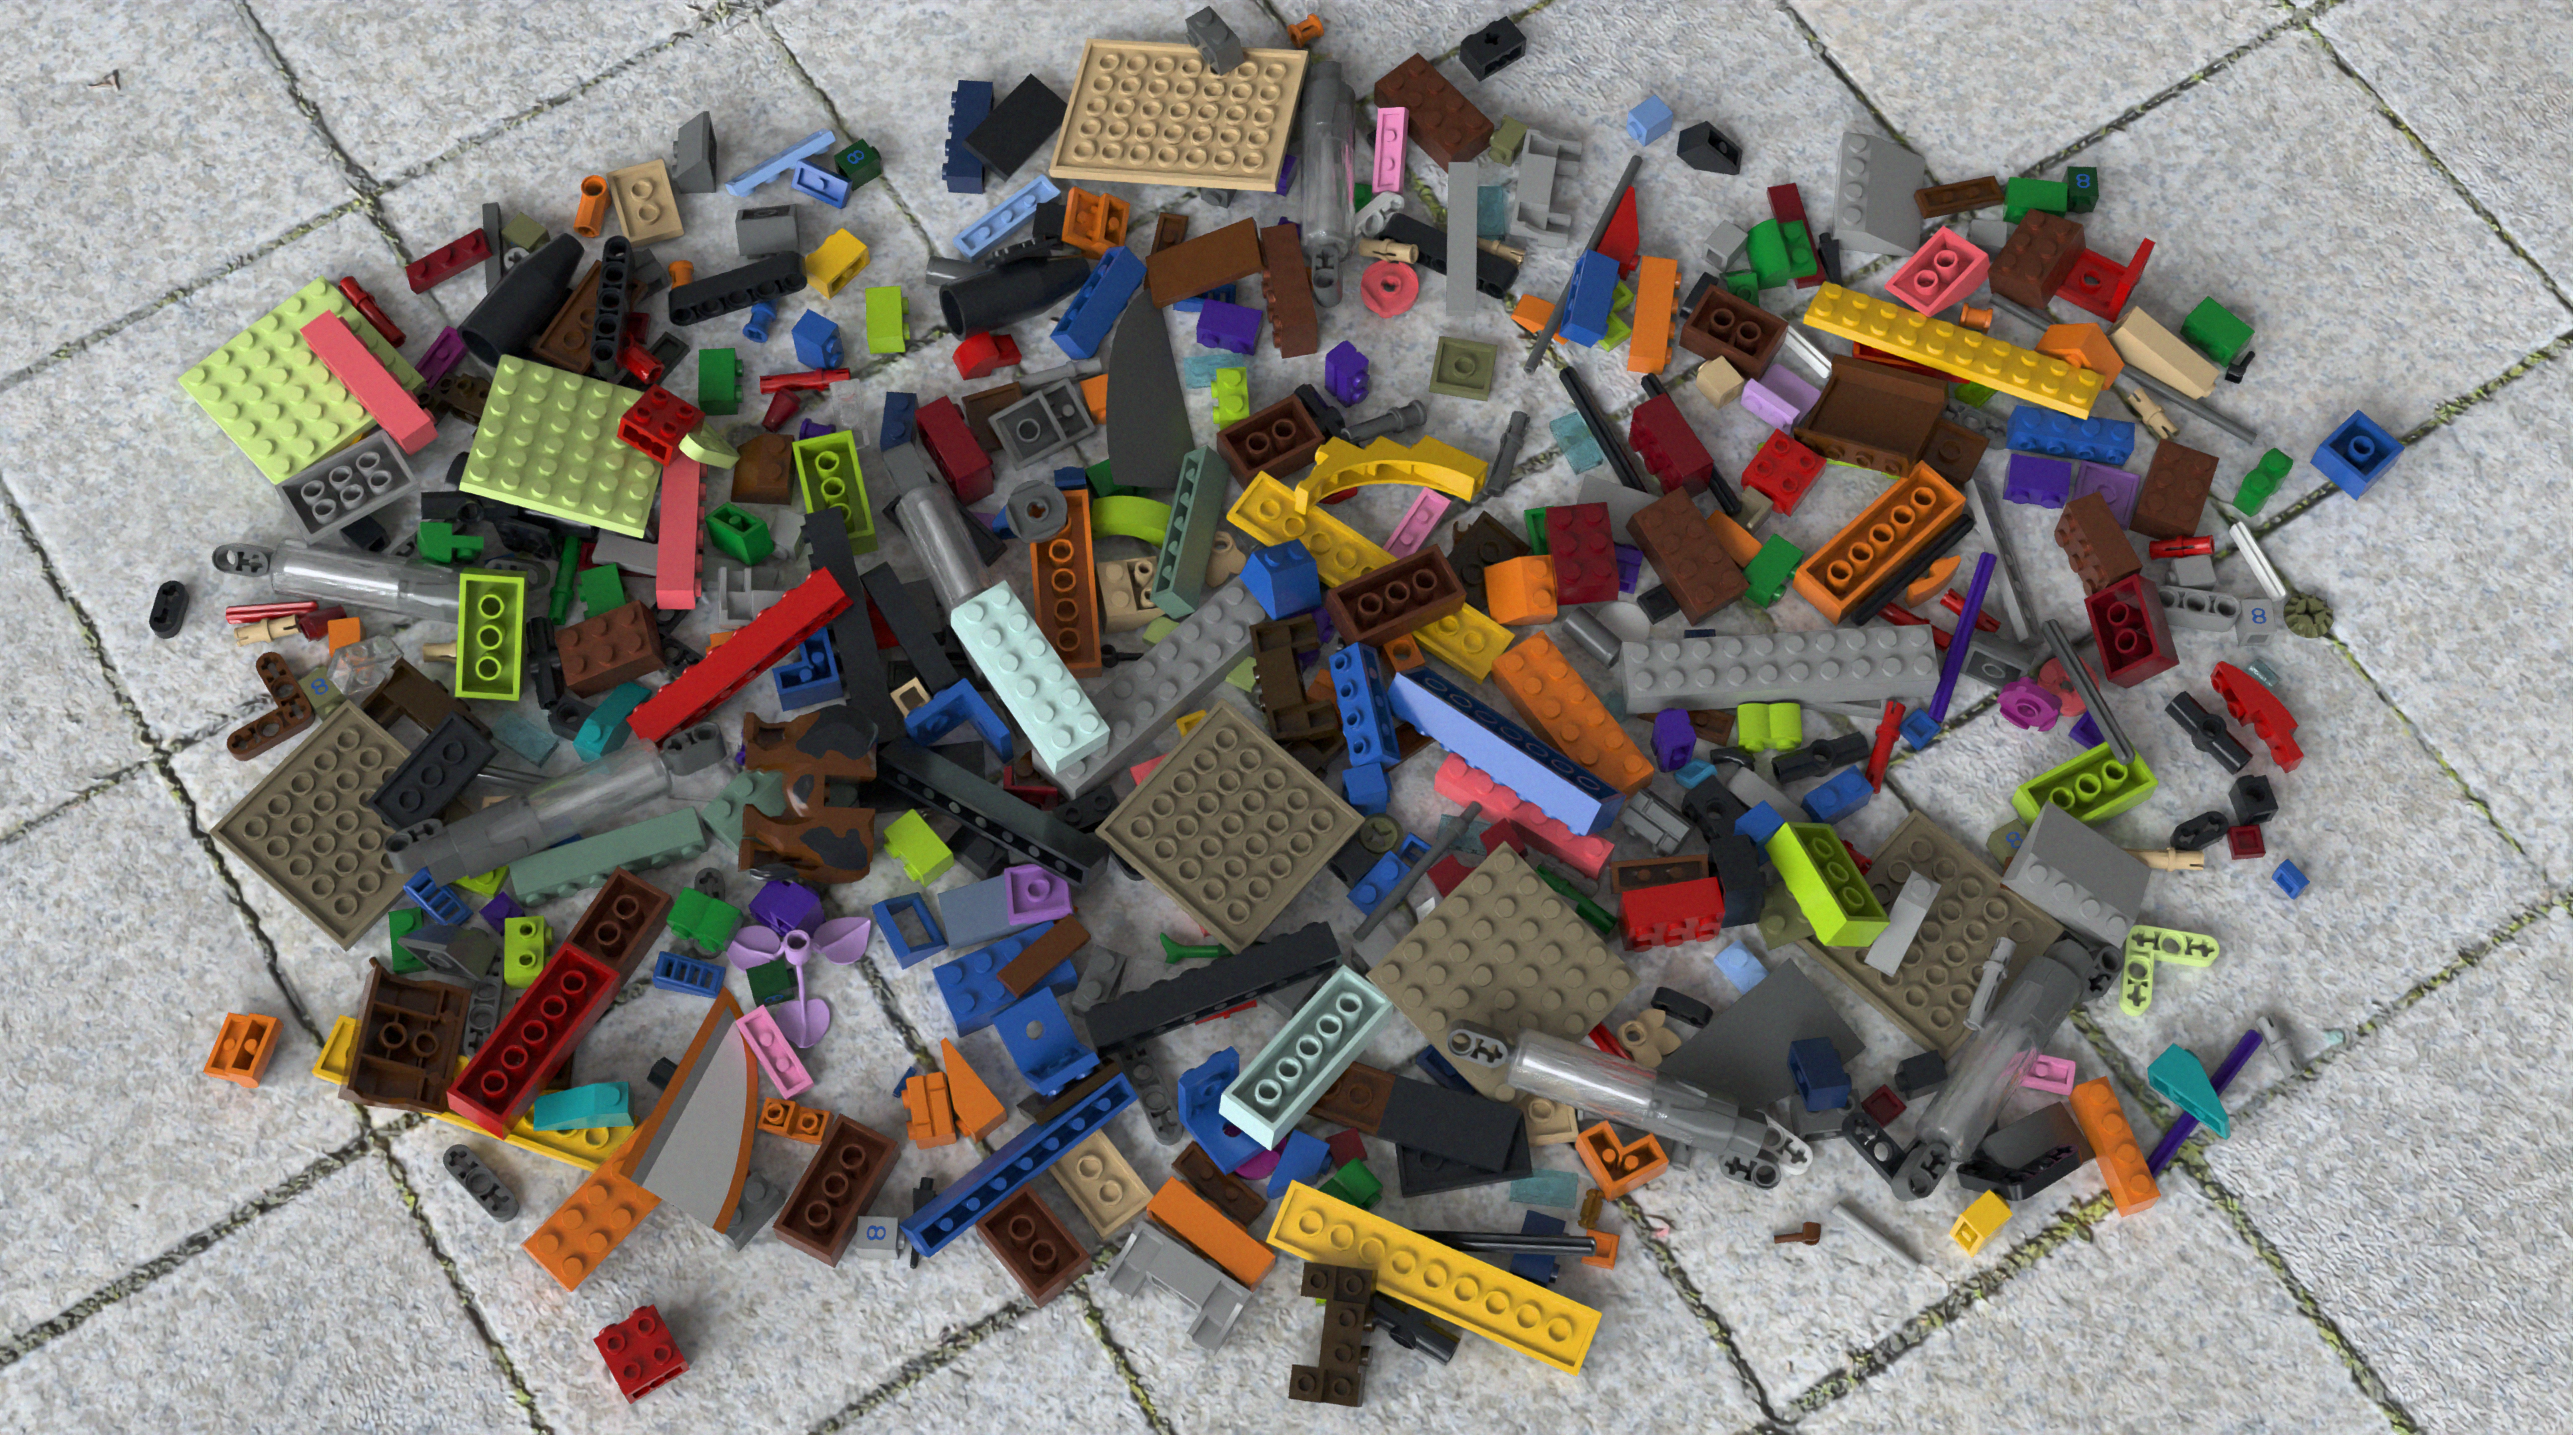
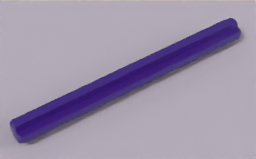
M1982 552L1940 675V682L1928 711V716L1936 723H1942L1997 561V557L1988 552Z
M2249 1029L2209 1079L2218 1098L2263 1041L2262 1035L2255 1030ZM2184 1111L2146 1160L2153 1179L2158 1176L2200 1122L2188 1112Z

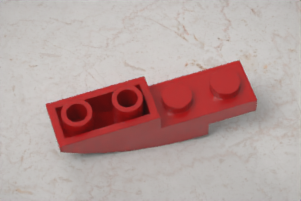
M2224 661L2217 663L2210 675L2211 683L2217 693H2221L2226 701L2230 715L2237 719L2242 727L2251 723L2254 724L2257 736L2266 742L2271 750L2272 759L2277 765L2282 767L2285 774L2297 769L2305 756L2292 737L2299 725L2289 711L2268 689L2250 675Z

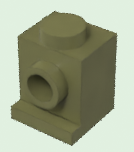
M1504 114L1501 120V129H1496L1489 141L1491 149L1488 155L1491 160L1511 167L1523 150L1526 128L1529 129V126Z

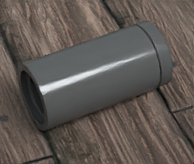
M931 255L927 264L925 280L926 284L941 287L945 283L988 270L990 267Z
M1582 606L1575 609L1563 623L1562 631L1607 669L1612 668L1619 661L1623 641Z

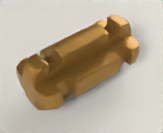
M1591 1188L1586 1191V1196L1588 1197L1583 1201L1579 1215L1581 1220L1577 1222L1579 1227L1586 1230L1587 1228L1595 1229L1597 1227L1595 1222L1599 1220L1603 1206L1602 1199H1605V1194L1602 1191Z

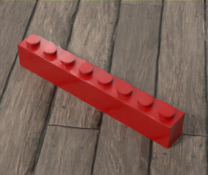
M823 567L822 569L814 570L806 577L804 583L797 588L786 591L778 603L760 611L756 619L748 626H742L735 630L731 639L723 645L713 647L707 653V657L701 662L690 665L682 672L680 678L673 683L662 686L654 698L636 706L632 714L626 718L627 722L645 748L658 754L663 750V744L667 738L693 727L855 602L829 569Z

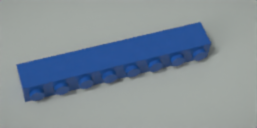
M1120 1071L1115 1077L1044 1125L1039 1126L1035 1123L1030 1125L899 1225L916 1252L930 1258L1022 1185L1030 1182L1139 1098L1123 1072Z

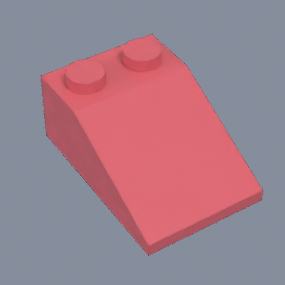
M1942 226L1884 285V288L1927 317H1931L1971 295L1988 278L1987 271L1990 268L1989 257L1986 252L1945 226Z

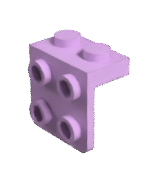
M1773 364L1758 382L1751 378L1744 386L1740 405L1774 428H1778L1790 436L1793 433L1794 427H1798L1812 411L1821 392L1782 365Z

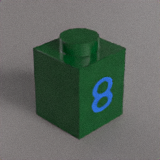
M863 138L834 155L837 173L853 180L852 191L882 174L880 168L882 158L878 150L874 146L869 147Z
M2067 166L2062 182L2068 183L2067 212L2078 214L2093 212L2099 198L2097 167Z
M784 959L746 969L757 1008L761 1005L768 1007L795 999L792 988L798 986L794 969H787Z

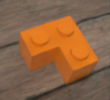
M2097 323L2050 325L2034 349L2039 354L2065 361L2079 369L2092 370L2095 373L2106 376L2101 391L2109 390L2125 365Z
M1607 1120L1578 1134L1575 1145L1576 1150L1598 1187L1605 1194V1199L1608 1203L1664 1174L1669 1163L1653 1133L1623 1148Z

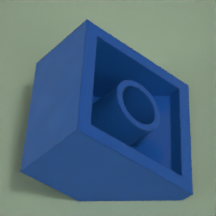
M1299 539L1252 552L1239 575L1240 579L1273 621L1319 608L1322 604L1316 560Z

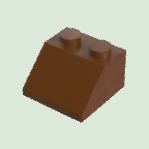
M763 433L737 447L740 459L734 468L731 502L791 505L796 472V459L792 442H795L794 435Z

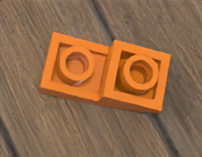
M1523 294L1510 318L1534 334L1539 329L1543 331L1556 305L1543 299ZM1560 322L1553 339L1564 345L1569 339L1559 336Z
M1717 509L1706 520L1740 570H1743L1763 548V545L1752 535Z
M1959 555L1949 559L1948 557L1937 559L1932 563L1927 578H1918L1909 585L1904 598L1909 609L1928 601L1949 584L1960 565L1961 558Z
M766 1097L757 1128L780 1137L821 1146L831 1129L834 1115L826 1110L800 1107L795 1101Z

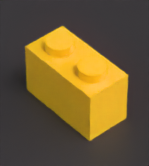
M842 227L835 234L829 235L817 251L810 253L805 258L807 283L831 300L870 264L868 247Z
M1989 1189L1960 1214L1949 1234L1973 1258L2002 1232L2013 1213L2010 1211L2008 1202L2001 1195H1995Z

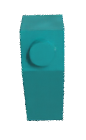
M630 682L619 685L587 717L572 745L581 760L609 771L632 731V727L626 718L632 714L636 706L649 701L653 694L652 691Z
M2173 1043L2147 1068L2149 1085L2227 1140L2231 1136L2229 1118L2198 1057L2191 1050H2183Z
M629 1081L594 1083L540 1096L534 1102V1131L634 1126L635 1094Z

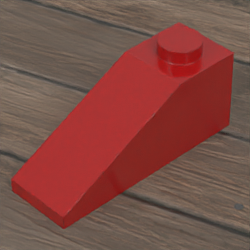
M1628 186L1596 251L1620 262L1617 274H1620V279L1624 281L1627 280L1630 271L1636 272L1641 260V255H1638L1639 232L1635 190L1632 186Z

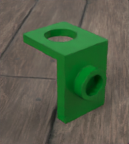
M1749 269L1719 273L1720 278L1727 281L1729 293L1760 308L1757 275L1755 272Z

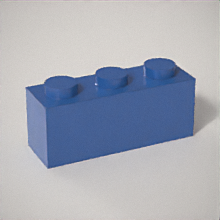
M1587 249L1576 261L1559 336L1591 348L1598 340L1604 339L1609 324L1606 323L1607 315H1609L1614 305L1612 293L1620 279V274H1617L1619 261L1591 249Z

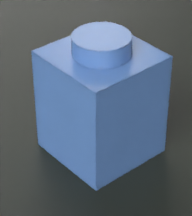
M1653 95L1629 111L1626 129L1634 140H1638L1645 147L1671 130L1674 113L1656 95Z

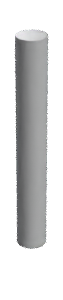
M1838 1202L1832 1210L1834 1215L1914 1273L1921 1262L1842 1203Z

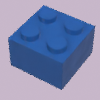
M2358 409L2319 445L2310 463L2357 501L2395 466L2405 447Z

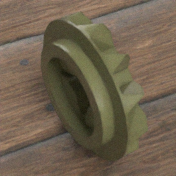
M2302 592L2298 596H2292L2284 607L2283 617L2286 625L2293 633L2304 638L2312 639L2323 636L2329 631L2334 622L2332 616L2333 609L2328 607L2327 599L2321 600L2316 596V593L2305 595ZM2306 608L2309 609L2310 613H2316L2313 622L2309 616H2303Z
M1382 813L1365 816V823L1353 835V838L1377 861L1381 860L1389 850L1395 854L1404 841L1403 829L1399 822L1393 817ZM1373 828L1380 836H1386L1383 842L1384 847L1379 845L1377 841L1371 842L1373 839Z

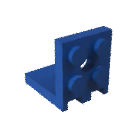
M966 678L948 690H940L934 695L932 701L923 707L914 708L904 719L907 738L923 747L932 745L956 727L968 721L1003 764L1014 758L1010 731Z
M1046 984L990 1016L1024 1082L1043 1096L1046 1094L1052 1096L1059 1093L1066 1087V1082L1075 1077L1076 1079H1081L1088 1076L1094 1071L1093 1066L1100 1063L1095 1051L1078 1041L1050 987ZM1032 1021H1040L1042 1024V1032L1036 1038H1029L1026 1033L1027 1025Z
M1232 1046L1224 1051L1213 1053L1207 1062L1196 1069H1188L1178 1080L1179 1120L1225 1176L1267 1149L1243 1130L1236 1137H1228L1223 1132L1228 1126H1236L1219 1113L1222 1093L1239 1076V1054Z

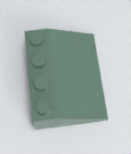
M744 769L700 813L705 829L737 855L741 839H750L761 845H768L757 837H742L743 806L746 803L754 804L762 813L769 817L780 816L786 808L781 791L783 775L781 772L763 774L757 771L748 774L744 773ZM830 783L829 802H826L825 807L850 808L859 799V793L851 784Z

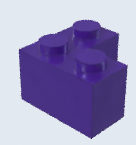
M778 880L767 882L748 905L752 918L775 931L783 939L792 930H803L809 935L810 939H813L817 928L826 922L823 913L824 908L819 900L820 895L810 886L804 885L802 887L794 881L792 884L786 880L782 882Z

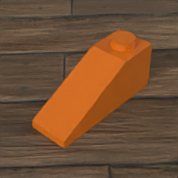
M945 1037L941 1040V1046L957 1119L954 1124L964 1138L971 1136L977 1144L1008 1120L1006 1109Z

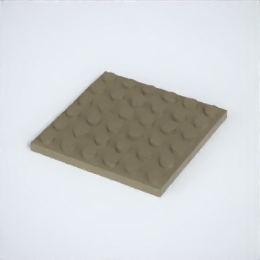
M1222 697L1095 830V835L1229 951L1237 955L1244 948L1255 943L1363 826L1366 819Z
M347 699L209 832L218 842L347 952L406 894L403 889L404 884L421 870L419 869L409 874H399L394 870L384 848V843L396 831L366 804L412 752ZM460 794L439 816L438 820L446 827L450 823L481 811Z
M1915 808L1869 857L1872 860V865H1868L1871 869L1863 876L1887 916L1912 870L1942 885L1894 976L1891 977L1864 962L1874 941L1869 947L1824 946L1816 934L1797 940L1794 943L1926 1052L1937 1049L1945 1066L1975 1032L1967 1028L1963 1021L1984 973L1983 965L1985 961H1989L1997 938H2008L2014 941L2017 947L2007 968L2009 970L2008 976L2002 980L1987 1018L1998 1007L2027 962L2033 956H2043L2049 946L2062 935L2066 928L2018 893L2001 889L2000 881L2002 877Z
M1506 841L1498 846L1366 974L1371 983L1484 1099L1515 1107L1545 1076L1507 1063L1491 1068L1452 1055L1446 1045L1447 1028L1454 1020L1466 1019L1501 1031L1510 1044L1562 1060L1642 981ZM1457 1033L1453 1036V1040L1457 1043H1466L1470 1039L1465 1033ZM1476 1038V1048H1478V1042H1480L1479 1038ZM1493 1044L1492 1047L1488 1049V1052L1493 1053L1494 1049L1498 1048V1045Z

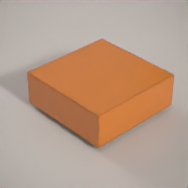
M1587 1228L1586 1236H1592L1596 1240V1254L1593 1257L1582 1256L1581 1263L1613 1270L1620 1235Z

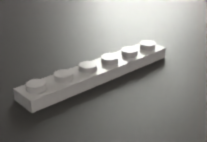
M1972 478L1964 483L1967 493L1966 501L1976 518L1975 527L1984 541V552L1994 554L1997 557L1993 579L2001 590L2004 599L2002 601L2003 607L2009 614L2013 625V636L2019 643L2036 648L2045 643L1990 484Z

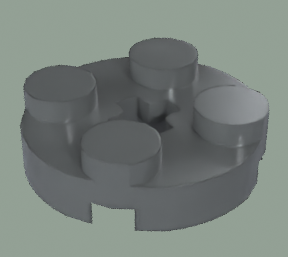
M1032 480L1020 484L1013 490L1006 504L1005 513L1009 528L1016 536L1020 537L1021 541L1025 543H1042L1055 538L1065 528L1068 509L1066 499L1058 488L1044 484L1043 481ZM1037 505L1039 509H1045L1041 518L1029 516V513L1032 512L1031 506Z

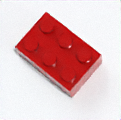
M1717 876L1622 892L1616 917L1618 918L1617 922L1624 951L1634 950V952L1640 953L1652 949L1653 946L1665 945L1666 947H1676L1683 944L1684 941L1695 939L1697 942L1710 941L1719 934L1725 915V908Z

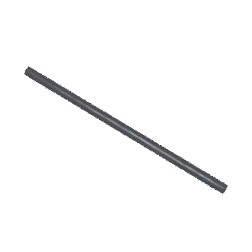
M1632 156L1583 253L1587 249L1597 251L1628 186L1631 185L1643 162L1640 156ZM1573 273L1523 368L1527 374L1533 375L1563 318Z
M1994 292L1989 301L2044 332L2047 331L2050 325H2054L2049 320L1997 292ZM2123 361L2125 365L2120 373L2245 442L2253 444L2258 434Z

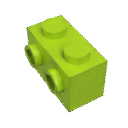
M901 285L865 288L867 341L870 354L906 352L905 340H910L909 322H904V315H909L908 297H903Z
M1246 367L1216 369V380H1211V396L1218 400V406H1213V424H1219L1220 431L1250 416Z
M913 808L883 830L885 839L883 847L894 860L899 858L905 865L903 869L907 876L913 882L919 880L925 888L955 865L952 851Z
M544 915L505 918L504 979L510 990L528 989L553 958V956H550V946L555 944L554 928L548 925Z

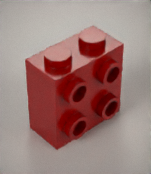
M654 383L621 417L617 437L664 466L669 467L683 453L678 445L686 434H701L706 413Z
M1777 428L1743 471L1740 485L1743 486L1744 491L1750 485L1774 502L1772 507L1774 512L1778 514L1784 513L1791 517L1825 473L1827 460Z
M654 1304L649 1307L641 1306L629 1314L627 1320L618 1325L613 1323L604 1327L599 1332V1336L593 1339L629 1404L634 1403L690 1370Z

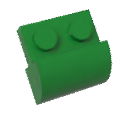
M1776 218L1757 224L1747 232L1748 239L1745 251L1751 270L1757 275L1758 291L1786 286L1788 279L1816 275L1817 265L1802 220L1777 224Z
M420 522L417 547L425 561L450 564L451 559H455V563L473 564L474 560H479L483 551L484 536L452 535V523Z

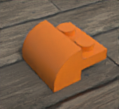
M1074 186L1069 190L1061 240L1080 248L1081 255L1085 258L1100 260L1108 248L1124 246L1130 203L1108 193L1098 197Z
M228 1012L203 1072L209 1077L237 1082L245 1088L259 1087L284 1024L276 1017L250 1012L248 1016Z

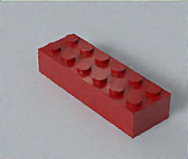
M565 941L446 1092L449 1108L504 1141L621 991L620 973Z

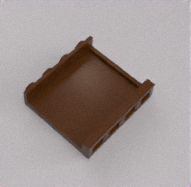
M1835 354L1831 361L1832 376L1803 428L1794 427V439L1819 456L1908 479L1949 403L1948 381Z

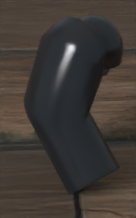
M1735 746L1710 750V760L1713 765L1733 762L1738 764V770L1744 767L1752 772L1755 771L1754 762L1756 760L1753 754Z

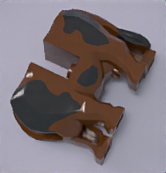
M841 704L823 707L814 712L799 715L791 722L766 723L760 720L754 712L745 713L743 719V745H745L744 773L752 774L757 771L763 774L781 772L783 774L781 791L786 808L780 816L769 817L762 813L754 804L746 803L743 806L742 837H757L768 845H761L750 839H741L738 851V872L750 870V876L764 882L798 876L828 884L854 883L864 879L869 874L874 849L875 809L825 807L826 802H829L830 783L869 785L876 778V752L879 732L878 726L867 715L857 709Z

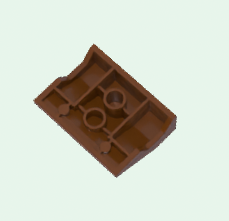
M376 965L366 977L338 1098L372 1107L444 1114L447 1102L446 1091L451 1084L472 990L437 980L415 981L390 974L383 966Z

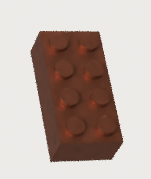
M1418 52L1375 82L1374 104L1378 108H1407L1409 110L1407 135L1447 174L1449 162H1469L1491 146L1489 141L1494 132V124Z
M1295 223L1260 228V244L1265 270L1258 272V274H1262V295L1268 301V306H1266L1269 324L1273 323L1272 339L1274 348H1280L1282 359L1317 353L1318 322Z
M1683 486L1634 513L1625 526L1640 550L1644 551V556L1676 600L1680 610L1692 627L1741 599L1750 587Z
M1434 544L1328 590L1325 609L1347 647L1360 642L1376 648L1461 611L1467 593L1438 544Z
M840 1113L773 1224L772 1228L777 1239L835 1268L857 1231L858 1216H866L899 1160L901 1151L898 1142Z

